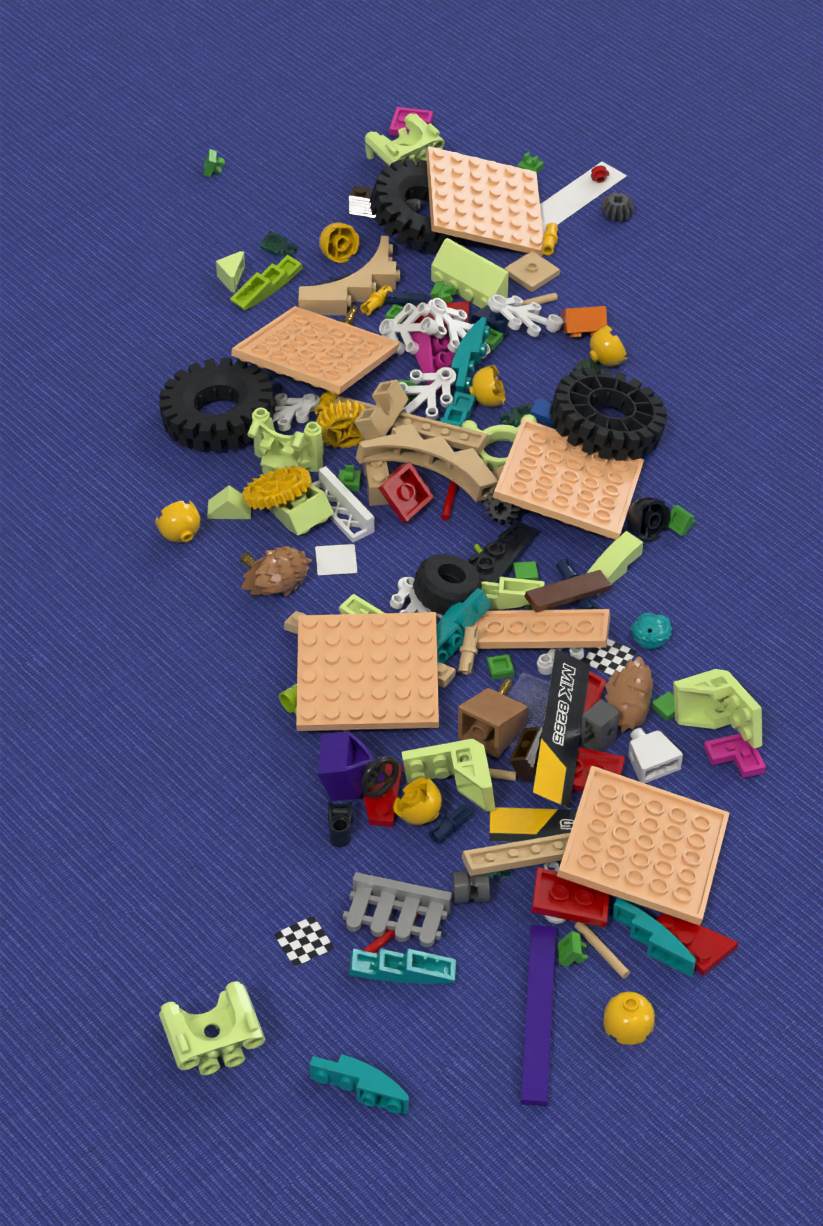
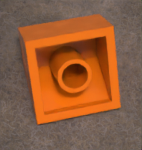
M606 306L567 308L560 311V316L564 321V334H570V338L582 337V333H590V336H592L598 329L607 325Z

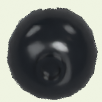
M644 497L636 500L630 507L627 515V524L630 531L638 538L649 542L658 540L661 537L658 535L662 530H667L670 522L669 507L665 505L663 500L653 497Z

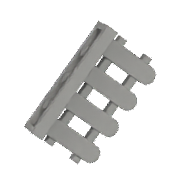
M355 872L353 891H351L349 896L353 902L349 912L344 911L343 920H346V927L352 932L358 931L362 924L371 925V934L373 936L381 937L385 934L386 929L395 931V938L399 942L408 941L412 934L419 936L421 946L431 947L435 939H441L442 932L438 931L441 919L446 920L450 914L452 892ZM369 904L377 905L373 917L365 915ZM393 909L401 910L398 922L389 921ZM417 914L425 915L422 927L413 926Z

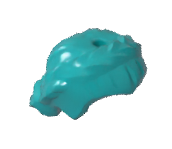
M650 612L641 614L630 628L634 640L645 649H654L665 645L672 635L670 620L663 615H654Z

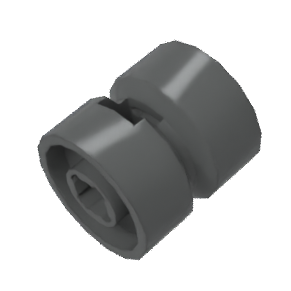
M467 871L452 872L454 904L468 903L470 899H473L475 903L489 902L488 873L470 876Z

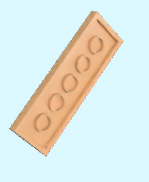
M610 609L543 610L539 612L534 610L487 611L472 626L479 629L476 649L607 647Z

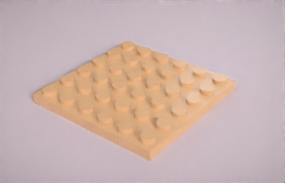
M428 146L426 160L431 230L433 232L525 253L533 251L539 256H543L542 252H545V248L541 250L544 239L542 238L543 228L536 172Z
M294 306L233 347L231 356L237 357L244 362L256 364L260 368H268L277 374L293 377L294 380L310 383L314 387L327 389L331 393L341 394L395 354L401 342Z
M523 418L495 488L493 498L546 517L560 520L566 524L583 528L586 531H592L615 540L619 538L644 459L631 460L627 455L626 461H616L613 453L610 454L609 459L598 457L597 449H594L590 455L581 451L583 443L574 447L567 442L568 436L561 437L556 429Z
M436 612L299 615L297 731L439 728Z
M591 766L557 876L700 925L703 920L730 812Z

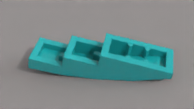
M456 391L453 397V404H448L444 418H441L440 422L461 427L470 417L476 402V396Z
M618 898L614 903L613 919L631 928L630 937L648 946V956L692 977L696 959L686 947L658 921L636 906Z
M381 948L378 954L353 949L350 954L349 975L418 984L454 983L456 959L412 949H407L405 954Z

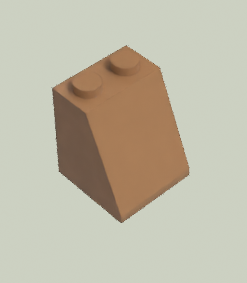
M490 688L485 689L458 707V739L461 741L474 739L484 745L486 753L496 758H499L528 723V706Z

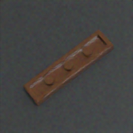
M597 570L526 591L524 597L534 611L539 612L609 591L612 585L602 571Z

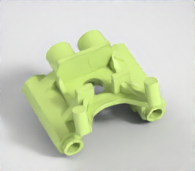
M408 114L404 122L406 123L405 126L410 130L409 134H407L406 128H401L398 130L399 137L391 141L384 135L371 131L365 136V149L368 159H373L375 153L389 167L395 161H399L402 164L404 159H413L415 165H417L418 160L427 161L426 151L428 146L443 149L445 142L439 136L440 132L431 123L427 125L417 114Z
M257 408L252 413V424L247 435L254 438L255 455L262 458L260 466H262L264 475L269 470L273 472L276 468L281 469L284 466L289 468L292 465L295 468L299 465L301 468L306 467L310 472H318L319 469L323 468L324 442L322 440L321 426L318 423L309 422L304 429V433L296 431L293 435L289 436L275 432L273 420L266 409Z
M238 981L229 983L226 986V990L220 993L217 1006L203 1014H189L179 1008V1005L175 1002H168L161 1006L159 1016L180 1070H189L198 1066L201 1075L213 1074L220 1069L217 1058L221 1056L226 1067L238 1066L245 1060L241 1047L255 1049L266 1040L247 989ZM209 1025H215L216 1029H220V1033L218 1036L210 1038L205 1035V1028Z

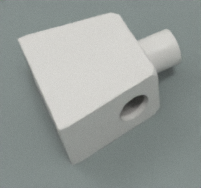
M642 728L632 731L628 755L639 782L647 783L681 769L683 754L662 732L654 731L646 734Z

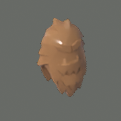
M282 546V548L266 550V556L254 562L251 566L252 568L243 575L245 580L241 588L251 590L250 595L283 593L284 596H288L291 591H296L298 586L303 583L309 569L308 564L312 562V559L305 557V551Z
M638 656L634 661L629 659L625 669L623 668L620 673L616 670L608 683L605 684L607 704L613 705L619 711L618 726L621 733L628 728L634 730L635 727L642 725L649 713L653 679H651L649 666H645L642 658Z

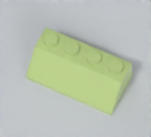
M448 238L444 240L431 265V280L433 282L444 281L445 286H454L458 296L481 309L488 305V299L494 294L501 295L506 299L508 298V271Z

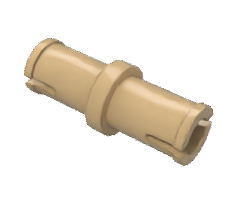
M465 627L463 645L459 649L461 657L457 670L458 673L472 674L474 656L478 652L476 644L479 629L475 627Z

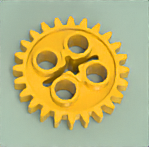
M292 465L287 468V466H284L281 469L276 468L273 472L269 470L265 475L260 474V478H254L253 482L247 483L248 486L244 487L242 494L245 504L249 508L253 507L254 510L258 507L260 510L265 507L270 509L273 506L277 508L282 503L286 505L289 500L294 501V497H301V493L307 492V488L311 487L312 480L306 467L301 468L299 465L295 468Z

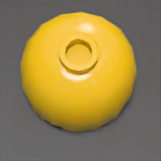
M341 222L331 223L321 232L319 246L322 253L328 259L343 263L350 260L347 258L351 257L352 254H356L359 247V236L354 228L348 224Z
M608 325L601 327L592 335L589 355L595 363L598 361L603 366L613 367L626 361L627 358L624 356L627 353L618 336L611 335L610 331L612 329Z
M494 364L476 372L472 379L473 385L469 387L471 395L476 396L477 401L481 405L489 408L502 406L506 401L502 380L499 381V378L496 377V375H499V371Z
M184 501L172 503L161 511L162 516L159 519L156 517L155 525L165 539L174 543L188 542L193 539L200 528V515L193 502L189 501L190 504H185Z
M419 777L402 790L405 794L401 799L397 797L393 806L394 812L405 822L415 826L423 825L434 821L438 817L442 797L438 787L428 777L427 780L424 777Z
M622 992L611 998L606 1005L603 1026L609 1036L611 1034L614 1038H617V1042L626 1045L639 1044L645 1041L646 1037L650 1033L652 1034L654 1030V1009L652 1004L643 995L636 992Z

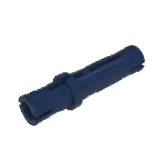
M562 559L556 564V568L561 573L563 580L580 576L572 568L568 559ZM590 596L576 600L581 609H597Z

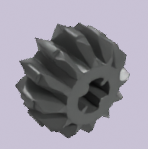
M614 191L613 194L609 193L603 198L601 211L602 215L606 216V220L612 219L613 222L619 221L621 223L622 220L628 221L629 217L632 216L634 202L629 197V194L624 195L622 192L616 193Z
M494 491L487 495L488 500L484 502V506L488 508L485 514L493 515L490 519L491 521L497 518L499 525L504 520L509 524L512 518L516 519L519 516L517 511H520L521 507L493 498ZM500 503H504V506H503V507L506 506V508H505V509H502V508H501L502 505L499 506V504H500Z

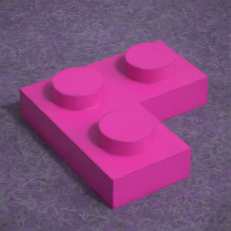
M397 107L389 128V135L399 137L398 130L401 128H406L407 134H409L410 130L405 126L406 123L404 122L408 114H417L427 125L432 123L433 111Z
M741 733L704 742V750L711 765L734 760L743 778L765 773L766 766L757 748L754 749L747 741H744Z

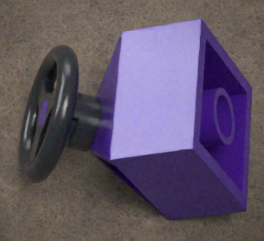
M351 732L322 734L318 776L331 801L356 799L361 794L367 798H377L391 789L399 775V763L394 757L382 756L375 760L366 746ZM386 763L392 765L391 776L385 772ZM385 783L380 789L370 791L377 784Z

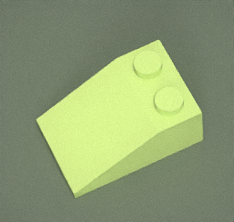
M313 485L307 488V492L301 493V497H294V501L289 500L286 505L282 503L277 508L273 506L269 509L289 531L296 535L309 532L311 527L327 521L328 517L334 514L325 492Z

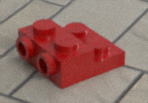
M410 462L400 465L378 487L402 523L407 522L434 498L428 485L423 482L417 469Z

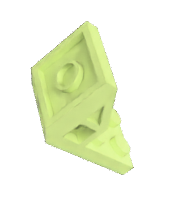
M714 669L673 682L675 721L679 725L717 729L731 724L734 729L736 728L741 733L743 740L747 741L754 749L762 746V708L729 671Z
M468 739L402 752L407 783H411L419 777H424L427 780V777L429 779H444L454 775L459 793L486 812L495 810L493 788L485 748L480 742Z

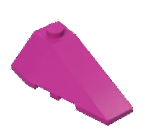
M444 326L447 333L442 339L434 335H426L423 332H410L412 340L419 344V350L415 356L423 373H436L441 368H451L455 353L451 352L447 347L450 342L447 326ZM427 381V384L430 385L434 381ZM440 387L436 392L443 394L442 387Z

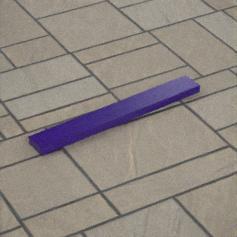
M531 925L521 1091L522 1105L547 1106L556 938V927Z

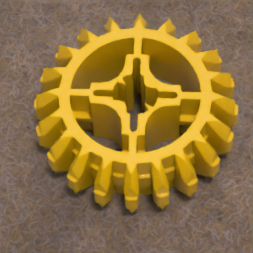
M347 399L346 402L339 400L337 404L331 402L330 407L324 406L323 411L319 412L316 423L321 426L322 440L326 446L332 445L334 449L337 447L350 448L352 446L357 447L359 442L365 441L354 423L362 409H365L363 404L358 405L357 401L350 403Z

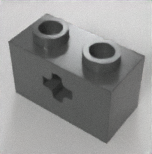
M600 699L582 715L580 746L585 749L605 752L616 742L619 711L613 705L607 704Z

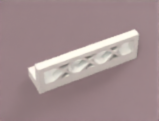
M326 466L319 469V480L311 485L317 488L322 487L325 490L328 501L337 503V507L331 506L334 514L329 516V518L352 543L374 533V516ZM338 514L348 515L349 520L339 519ZM350 527H359L361 531L353 534Z

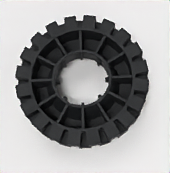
M404 159L402 164L399 161L391 163L390 167L386 166L382 169L371 193L369 203H371V213L376 215L374 220L379 226L385 225L383 231L391 237L398 233L396 241L403 245L408 240H412L411 248L421 250L423 244H425L427 252H436L446 238L461 245L462 241L466 240L460 237L433 232L431 230V217L416 213L406 203V200L414 198L430 203L427 161L418 160L417 165H415L413 159Z
M221 358L219 365H215L214 359L204 360V368H201L196 362L188 365L189 373L181 369L174 374L175 380L169 378L164 384L165 389H161L159 395V406L164 429L169 433V437L172 440H179L180 445L187 448L193 444L194 450L205 451L207 445L210 444L211 451H222L223 443H227L229 449L239 447V438L246 444L251 442L254 438L249 437L247 433L252 424V413L257 408L266 409L270 413V418L274 419L275 401L269 376L265 371L261 372L260 367L252 364L248 367V362L241 361L240 359L234 365L232 358ZM226 399L237 403L233 409L222 414L211 415L198 411L204 404L214 400Z
M585 368L583 373L579 370L570 372L569 376L565 375L560 383H558L550 406V420L553 426H557L556 431L561 437L568 436V443L574 447L583 443L581 451L591 455L594 449H597L598 457L609 459L610 454L613 453L616 461H626L627 455L631 460L640 459L642 454L647 456L652 453L653 449H656L666 425L667 411L666 408L662 407L663 401L660 397H654L655 392L647 386L640 389L641 381L632 378L627 382L625 381L627 375L616 372L615 377H611L609 369L600 368L597 375L593 368ZM603 404L622 411L627 417L613 418L603 415L594 409L592 405Z

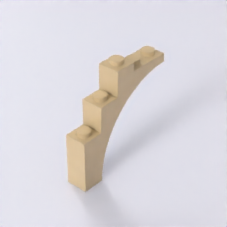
M381 236L378 250L373 258L352 275L327 284L300 286L299 308L319 315L347 316V307H351V302H366L369 296L376 292V290L381 289L383 285L390 286L392 290H396V282H400V270H396V261H392V257H389L393 256V244H389V236Z
M411 423L393 427L391 435L359 442L356 459L359 464L374 461L410 462L411 464L433 470L454 481L475 502L486 500L487 495L493 493L498 483V480L473 448L454 452L443 436L423 440Z

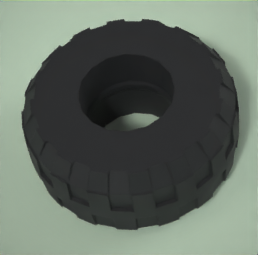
M436 554L424 559L417 569L413 582L415 595L422 605L430 609L431 612H436L442 616L452 605L459 602L463 603L477 588L482 589V580L476 568L467 560L448 554Z

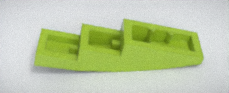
M287 255L277 266L272 263L262 274L256 272L230 298V301L245 311L278 291L303 269V266L300 262Z

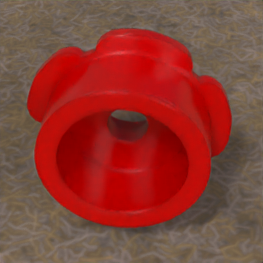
M599 165L591 170V178L597 183L604 182L607 176H609V171L606 170L605 166Z

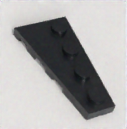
M517 521L502 532L495 542H489L485 545L482 552L478 555H472L469 558V563L476 568L482 581L499 583L500 577H505L513 567V563L517 562L534 539L537 529Z

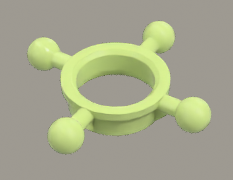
M531 414L524 415L520 421V425L523 418L537 423V419ZM467 420L461 427L488 434L489 440L484 446L485 448L497 441H510L514 443L520 425L518 427L496 425L482 431L478 429L474 421ZM484 448L478 454L492 471L505 465L508 458L492 457L484 451Z

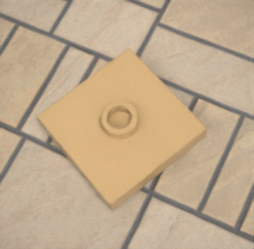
M533 251L504 268L509 272L511 279L531 292H534L560 275L559 268Z

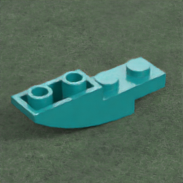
M484 317L478 320L466 333L453 358L451 369L456 373L457 392L466 393L467 390H470L469 387L472 383L470 373L474 372L475 363H481L482 356L486 355L487 344L485 339H489L490 326H487V321Z
M477 588L463 603L459 602L452 605L437 624L438 663L444 664L463 645L465 627H472L492 607L483 590Z
M341 1054L338 1063L315 1056L312 1057L309 1064L310 1079L320 1084L328 1083L339 1086L346 1091H357V1101L366 1106H377L387 1109L391 1113L408 1114L409 1096L397 1083L380 1070Z

